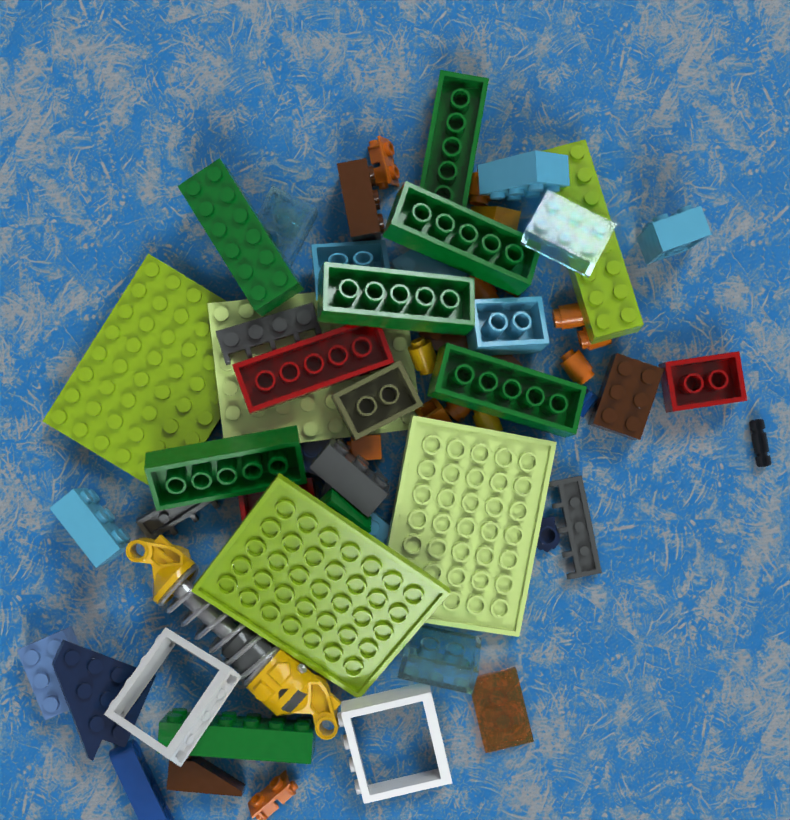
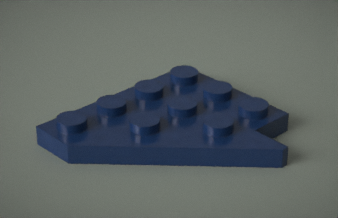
M62 640L52 666L86 756L93 761L102 740L126 747L131 733L105 716L104 713L137 667ZM155 674L124 717L133 725H135L154 682Z

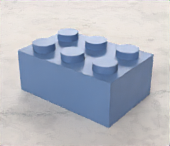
M72 626L17 649L45 720L69 710L52 662L62 640L79 645Z

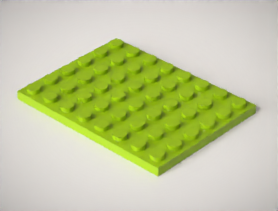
M148 253L43 419V422L149 485L144 470L146 452L207 442L221 420L207 303L225 302L226 300Z
M278 473L194 584L191 592L358 698L364 695L450 594V588Z

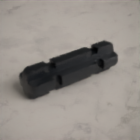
M751 420L749 425L750 431H753L751 437L754 454H757V457H755L756 465L758 467L770 466L771 457L767 453L770 452L767 434L763 431L765 429L764 420Z

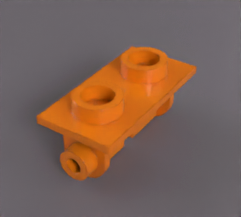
M377 136L378 140L370 141L367 147L371 164L380 163L379 167L373 168L376 186H379V190L389 188L388 184L399 187L398 179L400 178L398 167L394 164L393 155L395 151L393 144L389 139Z
M286 770L279 776H275L269 785L261 792L256 793L248 802L252 819L254 817L257 820L268 819L279 808V805L275 802L276 799L284 804L296 794L298 785L293 780L289 781Z

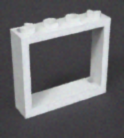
M165 627L162 633L157 636L155 643L148 653L140 660L138 667L131 677L126 680L119 694L111 701L104 715L181 767L242 676L230 666ZM175 644L219 671L168 747H165L124 717Z
M429 681L341 701V712L337 713L340 727H345L346 734L343 735L344 746L346 750L350 749L352 757H349L351 772H356L357 779L354 780L357 795L362 794L364 804L452 783ZM423 701L438 769L368 785L352 718Z

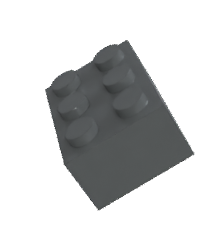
M332 437L313 459L309 468L369 517L388 496L389 485L387 482L389 480L381 472L377 471L374 473L368 468L369 463L362 456L357 455L355 457L348 451L350 446L342 439L335 440Z

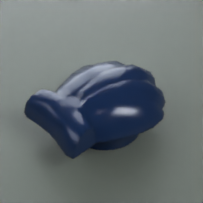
M555 516L542 518L537 543L539 550L549 552L551 549H555L560 542V535L557 533Z

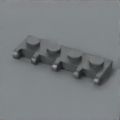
M308 303L218 330L216 335L225 363L230 365V354L245 350L249 359L253 357L250 348L269 343L273 351L277 349L274 342L276 340L293 336L296 343L300 341L299 333L315 329L316 335L322 334L317 322L313 304Z
M582 475L549 481L548 487H558L561 501L553 503L552 508L562 507L565 526L558 527L557 533L567 532L570 550L562 552V557L572 556L575 572L566 574L567 579L602 573Z
M217 500L159 511H156L154 507L138 517L136 523L147 538L156 539V537L167 530L175 536L178 534L175 525L189 516L194 522H197L199 520L196 514L197 511L210 503L215 509L219 508L220 505Z

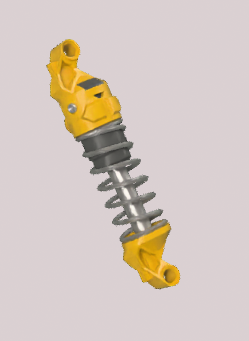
M162 534L156 539L141 537L128 543L125 552L129 560L151 564L154 579L152 600L159 604V606H164L175 596L176 598L167 608V613L173 612L183 603L189 609V612L181 621V627L186 626L196 617L203 622L195 634V640L201 639L212 630L217 637L211 644L209 653H214L221 648V654L225 657L223 663L228 666L230 665L242 676L240 680L245 679L244 686L255 695L257 700H260L276 716L296 713L311 714L318 737L324 740L335 737L340 727L337 708L341 701L331 693L325 677L314 674L305 664L243 624L235 625L233 623L235 619L232 617L229 619L226 613H223L209 602L191 592L194 586L192 583L199 572V566L191 559L188 549L171 544ZM137 544H141L144 547L145 553L143 556L137 553ZM329 720L334 724V728L328 730L323 727L322 722Z

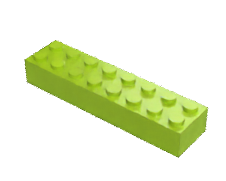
M586 139L543 150V152L568 155L570 186L560 188L558 193H545L590 344L639 332L644 323Z

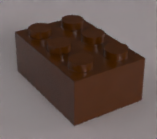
M366 158L337 163L352 242L381 240V234H383L385 226L382 214H377V210H380L378 190H372V187L376 186L373 165L368 166Z
M619 353L612 355L588 425L632 440H641L664 369Z

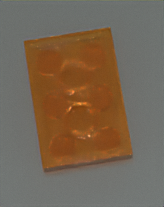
M516 667L467 678L485 753L534 742Z

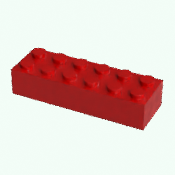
M345 325L232 364L249 414L251 415L392 365L394 359L382 328Z

